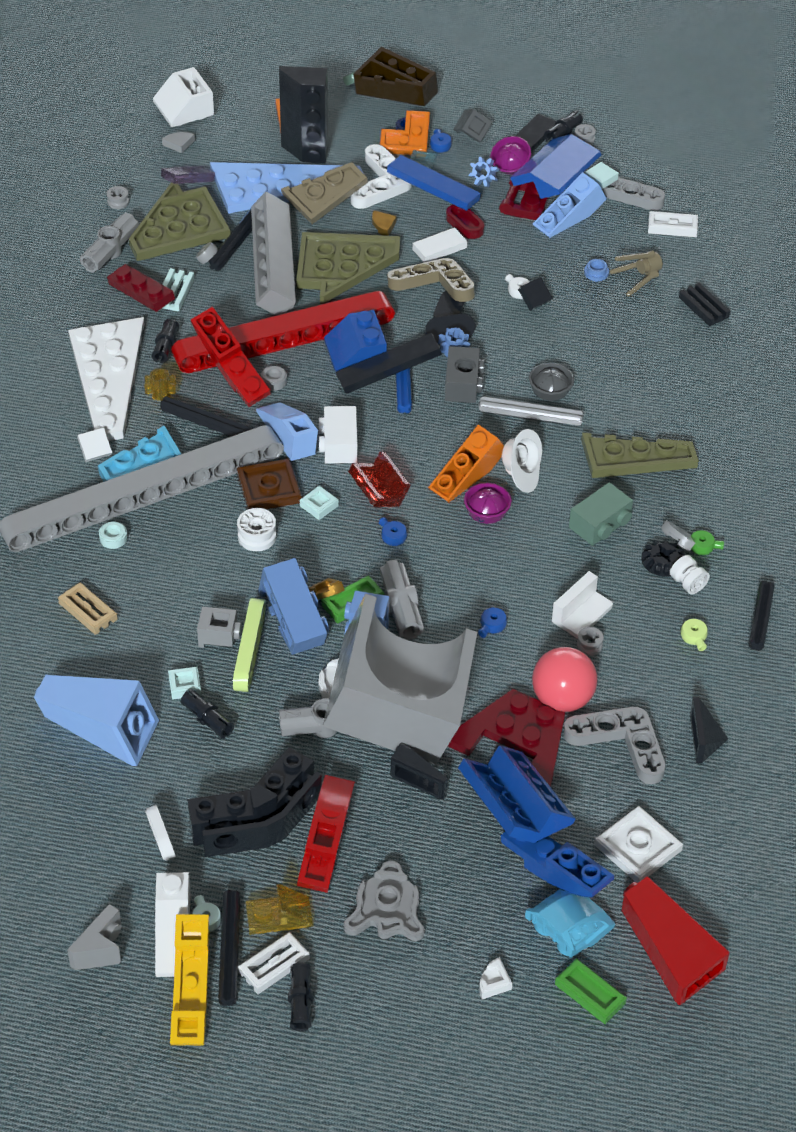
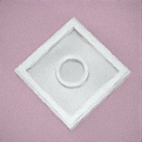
M637 806L595 838L594 845L637 883L646 876L649 877L681 852L683 844L640 806Z

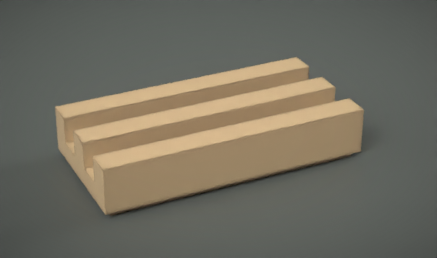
M81 582L58 597L59 604L95 635L100 632L99 628H107L109 621L114 623L118 620L117 613ZM76 593H79L82 597H84L104 616H100L95 610L92 609L90 604H88L86 601H83L80 597L76 595Z

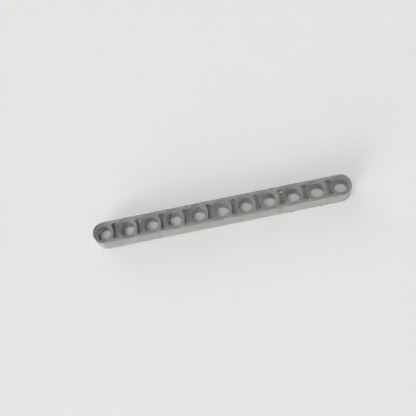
M260 426L11 514L0 521V533L9 550L13 552L23 551L237 474L238 467L273 461L283 453L284 446L270 426Z

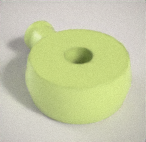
M698 619L685 621L681 627L682 639L688 644L696 645L699 651H704L707 648L704 642L708 635L706 624Z

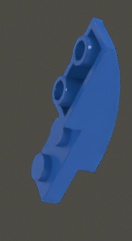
M506 832L501 834V843L524 859V868L561 890L582 897L592 898L614 880L612 873L569 842L560 845L547 836L535 843L509 837Z

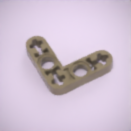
M442 258L394 269L387 274L388 287L394 291L440 282L455 301L467 302L475 297L474 282L458 263L450 258Z

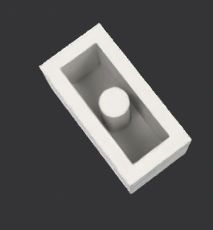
M324 406V417H319V433H324V436H319V453L325 452V463H357L356 406Z

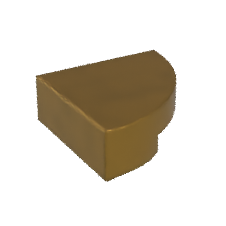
M373 211L372 224L379 234L389 236L396 224V216Z
M330 578L308 588L310 592L313 591L317 599L327 598L345 591L342 581Z

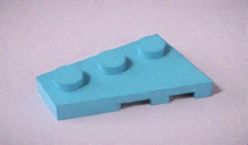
M162 426L157 429L155 436L150 439L144 437L138 441V446L130 451L123 450L99 464L98 470L103 482L181 455V452L166 427Z

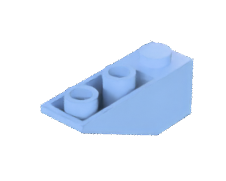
M582 172L533 223V226L551 238L590 217L607 198L600 185Z
M281 402L256 408V412L265 425L272 428L283 444L284 452L291 461L315 455L318 430L307 414Z

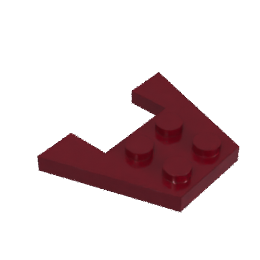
M512 689L460 725L448 747L470 756L480 740L485 736L508 748L521 751L525 756L534 759L532 765L551 787L565 712L554 710L544 705L541 701Z

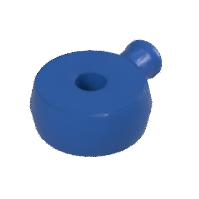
M435 129L434 135L430 139L431 149L439 153L447 152L452 145L451 137L446 133H441L440 129Z
M385 517L379 520V525L383 527L381 536L386 544L398 546L405 542L407 529L404 524L398 521L389 522Z
M494 607L483 611L480 618L482 628L478 631V635L485 638L488 633L502 632L507 625L505 612Z

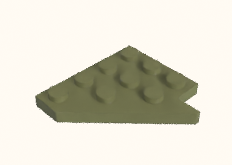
M173 180L130 236L129 246L136 260L141 261L226 239L230 235V228L206 186L182 192L177 181Z
M302 232L296 287L299 289H321L320 304H325L398 261L400 236Z

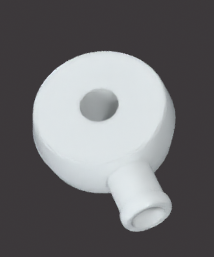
M508 274L505 280L509 283V294L514 298L523 299L518 289L530 281L523 277L514 278L511 274Z

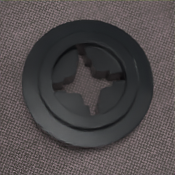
M667 539L663 543L654 540L652 545L645 546L641 561L643 566L652 574L669 577L671 576L670 570L673 564L679 558L685 556V550L679 549L677 543L668 544ZM660 553L663 554L665 557L669 556V560H665L664 557H659Z

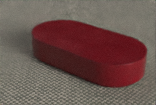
M450 205L446 209L447 222L452 227H455L463 237L477 239L484 234V222L472 210L468 209L466 211L455 205Z

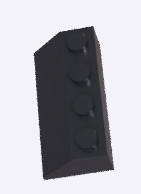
M279 66L281 147L301 162L326 163L328 150L327 68Z

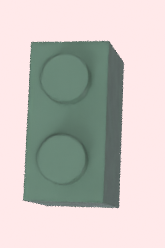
M609 482L571 508L569 528L593 546L600 540L608 538L614 530L620 526H625L630 521L633 500Z

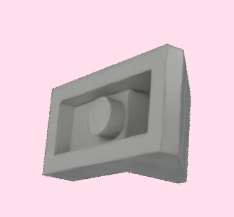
M109 904L67 949L71 968L80 970L120 964L119 946L113 942L119 936L122 928L120 911Z

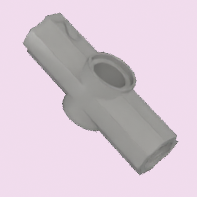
M125 212L110 226L100 228L98 230V239L80 256V264L87 271L94 273L109 259L119 257L122 253L121 246L139 226L138 221L132 214Z
M397 560L387 561L384 566L380 567V575L385 588V595L389 596V614H393L399 637H404L406 640L416 639L418 635L423 633L424 628L418 610L416 588L414 585H410L404 563H400Z
M319 699L311 707L279 710L281 735L290 736L314 733L321 738H329L335 735L337 731L323 727L329 699Z

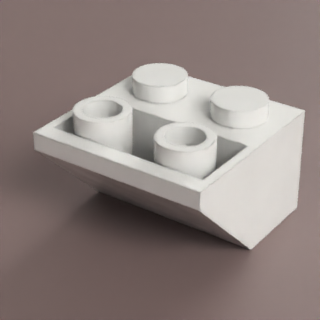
M194 67L172 73L153 97L154 104L171 127L181 126L185 123L214 115L213 92Z

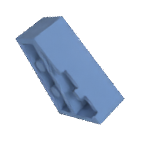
M296 558L263 568L258 589L261 597H268L272 605L268 607V611L271 616L276 615L280 624L278 630L292 655L323 645L327 633H329L326 618L324 616L320 617L317 610V597L313 591H309L306 584L308 582L306 571L303 566L299 567Z

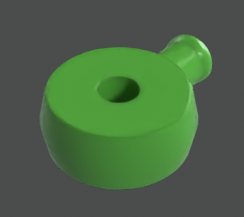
M699 530L691 535L695 542L691 551L697 555L710 554L713 549L723 550L724 541L715 540L714 536L707 531Z

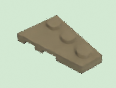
M351 162L329 170L323 176L316 179H305L301 181L302 184L292 188L289 186L281 188V192L311 224H314L367 184L368 179Z

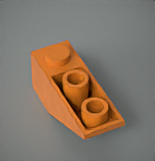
M477 425L428 488L450 503L493 469L502 457L504 445L498 437Z

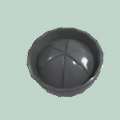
M544 363L536 366L530 372L529 381L537 397L543 400L556 401L564 398L569 393L574 383V376L567 367L556 363Z

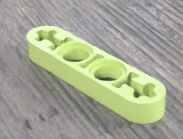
M250 598L234 670V691L249 692L265 619V599Z

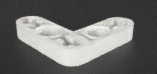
M373 144L365 149V162L379 177L368 181L367 184L351 195V205L355 208L364 209L405 193L412 188V184L400 178L397 180V177L389 174L387 169H384L396 158L382 145ZM377 188H386V190H377Z

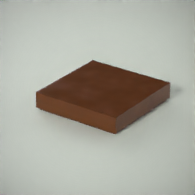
M290 459L237 468V476L247 510L252 508L266 510L300 503L302 496Z

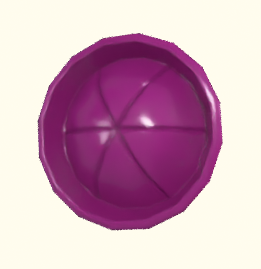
M505 137L493 146L490 157L494 160V167H498L499 171L507 175H513L530 160L531 148L527 141L521 137Z
M493 483L474 485L468 489L464 496L465 507L469 515L475 521L485 524L496 523L502 520L512 502L510 493L505 488Z

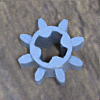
M479 157L478 163L470 164L473 170L469 176L477 178L474 182L475 185L479 186L483 181V184L489 187V182L493 180L498 181L495 176L496 172L500 169L492 166L494 160L489 158L485 163L484 158ZM482 169L488 172L486 176L481 173Z

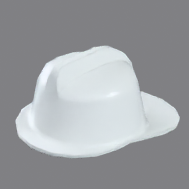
M525 429L516 438L510 439L504 445L502 462L508 474L512 475L517 488L525 493L534 491L539 479L542 443L534 430Z

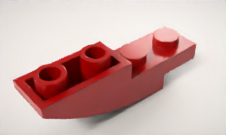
M213 306L190 319L216 366L233 391L238 392L248 408L270 395V389L244 355L241 345Z
M325 775L305 846L297 886L328 893L355 781Z

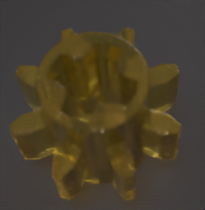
M158 368L151 371L150 376L145 375V394H151L153 400L161 401L165 396L170 397L171 394L176 393V376H169L168 370Z

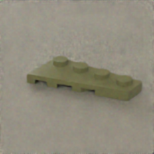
M582 433L581 441L592 478L698 468L699 460L692 441L657 439L656 442H648L643 437H632V440L616 439V435L605 434L604 438L591 437V433Z

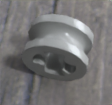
M581 124L575 128L574 136L592 145L595 142L596 130L591 125Z
M114 186L107 190V203L110 208L123 209L128 206L129 198L126 188Z
M595 627L581 629L578 633V650L587 656H594L600 653L603 648V633Z

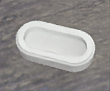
M157 805L146 808L145 812L163 860L167 861L175 858L172 844Z

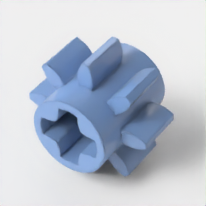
M446 328V334L439 335L438 344H440L441 353L448 357L449 346L470 348V343L468 342L469 334H464L460 328Z

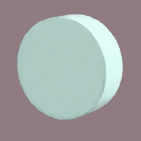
M108 522L102 525L99 529L100 543L109 549L123 546L127 542L126 527L119 522Z

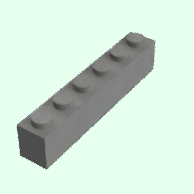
M265 191L251 207L255 297L257 306L277 316L291 310L296 303L291 217L289 204Z

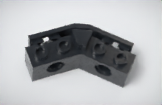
M288 747L254 787H250V790L187 799L193 845H204L205 857L269 848L284 840L318 801L322 783L321 774L317 771L314 773V760ZM266 817L269 818V819H267V820H265V821H263V822H258V821H260V820H262V819H264V818H266ZM220 821H229L224 824H216Z

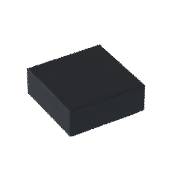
M541 277L518 289L530 311L553 299Z

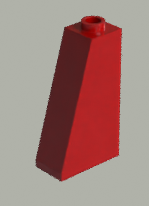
M648 876L638 883H631L625 889L621 911L674 1001L679 1006L726 970L730 952Z

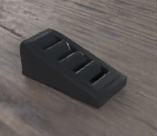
M401 743L391 757L390 776L440 800H444L447 796L448 778L410 747Z

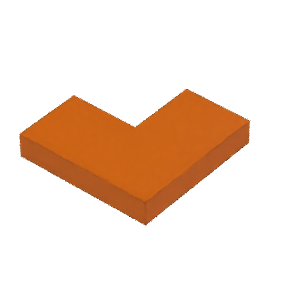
M407 110L405 130L381 129L380 145L385 147L391 154L427 156L430 112Z

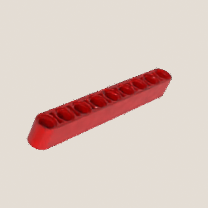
M375 291L229 327V330L241 345V350L248 359L324 340V337L350 313L374 310L379 325H384L394 318L395 311L385 293ZM198 335L178 340L172 346V354L180 371L183 373H193L217 367Z

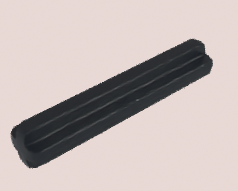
M762 580L759 584L748 645L752 650L761 651L764 649L775 587L772 581Z

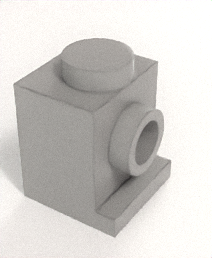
M202 607L197 626L198 647L204 648L205 644L233 647L234 639L240 640L242 632V622H237V610Z

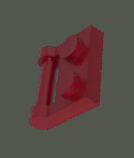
M510 179L508 193L499 206L500 212L505 215L536 221L545 211L550 197L540 199L534 182L513 186ZM518 191H525L520 205L514 204Z

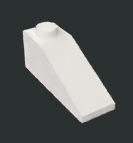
M189 872L156 873V977H174L176 914H190L191 892Z

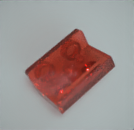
M379 452L374 463H352L348 471L374 507H400L410 488V484L386 452Z

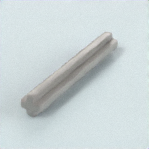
M482 396L479 402V410L481 412L581 426L583 420V411L487 396Z

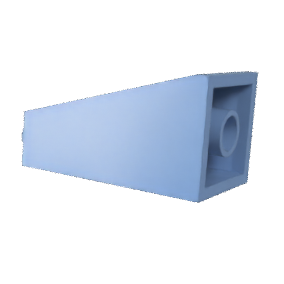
M45 675L34 696L44 717L131 766L138 765L159 722L140 681Z

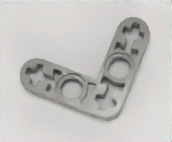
M627 707L575 715L566 720L563 735L569 744L582 746L625 739L638 778L646 784H657L663 779L666 767L649 715L644 709ZM608 722L614 728L612 730H602L598 724ZM574 728H578V731L582 733H577ZM646 741L651 747L642 750L636 747L635 743ZM648 759H650L651 768L656 770L655 772H651L650 768H646Z

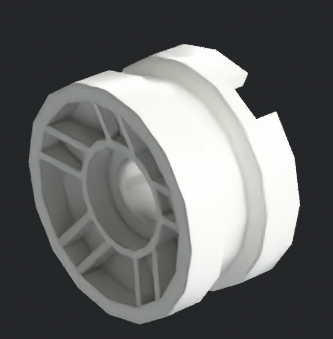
M252 508L240 514L237 519L238 541L242 547L250 551H263L274 545L276 541V519L271 512L262 508Z

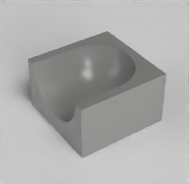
M365 593L344 635L323 727L394 751L403 743L427 762L436 765L461 723L478 632L466 628L457 638L439 644H422L405 640L391 633L381 624L375 613L377 597Z

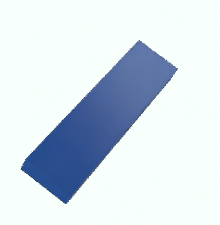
M402 155L392 161L387 167L389 174L466 211L480 200L481 193Z

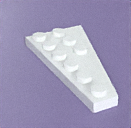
M144 317L68 330L93 429L104 428L108 441L124 438L128 417L127 411L131 401V390L134 385L139 347H141V336L145 325Z

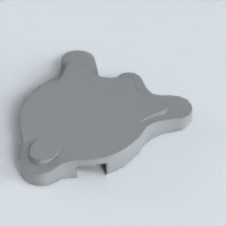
M385 862L380 870L374 873V877L366 882L363 880L358 887L356 895L357 907L344 921V931L348 935L356 936L370 926H375L381 939H388L396 934H402L411 941H419L424 937L425 930L417 917L419 909L418 888L416 885L414 887L407 880V875L403 872L398 862Z

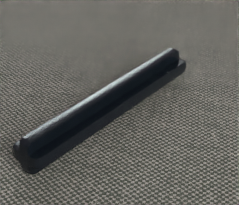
M251 209L223 242L216 254L209 260L210 269L220 271L252 231Z
M165 396L160 403V409L166 413L231 437L255 429L169 396Z
M226 890L223 893L218 994L221 1006H234L237 1001L240 892L238 890Z

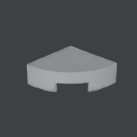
M189 132L172 133L162 138V145L182 153L195 141V134Z
M667 520L662 525L661 529L665 535L678 540V545L685 550L690 551L695 542L688 532Z

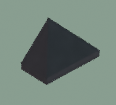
M693 697L690 722L696 763H703L728 740V737L701 699Z

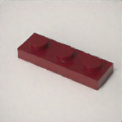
M124 264L107 276L109 285L155 312L175 299L173 290L127 264Z

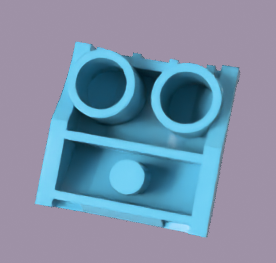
M561 889L534 908H528L525 911V918L529 921L532 920L535 930L543 936H550L554 943L557 942L559 952L570 958L596 944L615 927L614 921L589 897L571 894Z

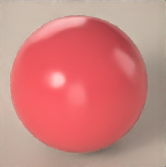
M571 647L555 648L545 653L536 663L532 675L533 689L538 699L544 705L563 712L575 711L585 706L593 697L597 687V672L593 662L583 652Z

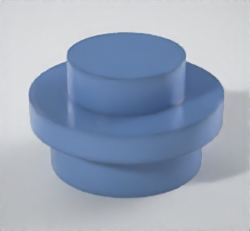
M592 259L585 266L584 274L588 279L599 282L609 276V268L605 261Z

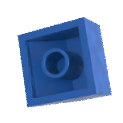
M374 310L348 314L324 337L335 373L387 351V343Z

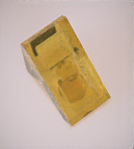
M276 884L277 897L245 901L249 935L313 927L309 896L284 885Z

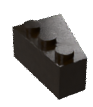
M382 46L353 74L356 94L425 106L438 93L436 72Z

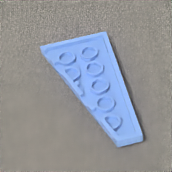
M210 162L211 173L228 214L250 210L252 205L265 191L288 203L289 201L282 194L281 188L287 186L292 188L302 184L301 181L305 179H316L323 176L329 170L343 166ZM356 166L363 173L361 167Z

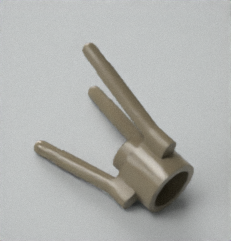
M654 250L646 253L615 257V261L639 260L611 269L610 274L637 268L639 273L647 275L626 293L628 297L637 292L651 279L659 276L658 271L662 269L663 263L660 255L654 252Z

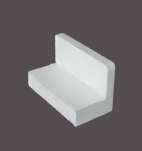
M588 571L553 603L552 622L578 638V633L581 629L594 626L613 607L612 601L596 592L598 576Z

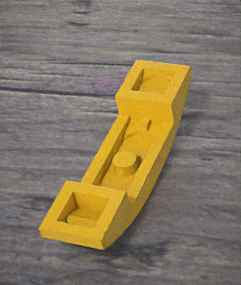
M176 914L173 1011H171L170 1045L204 1046L208 991L209 915Z

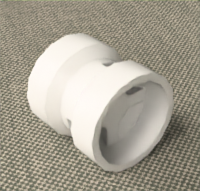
M690 555L679 558L670 570L671 577L675 581L681 582L683 588L691 595L702 590L710 578L709 573L704 568L698 567L697 562Z

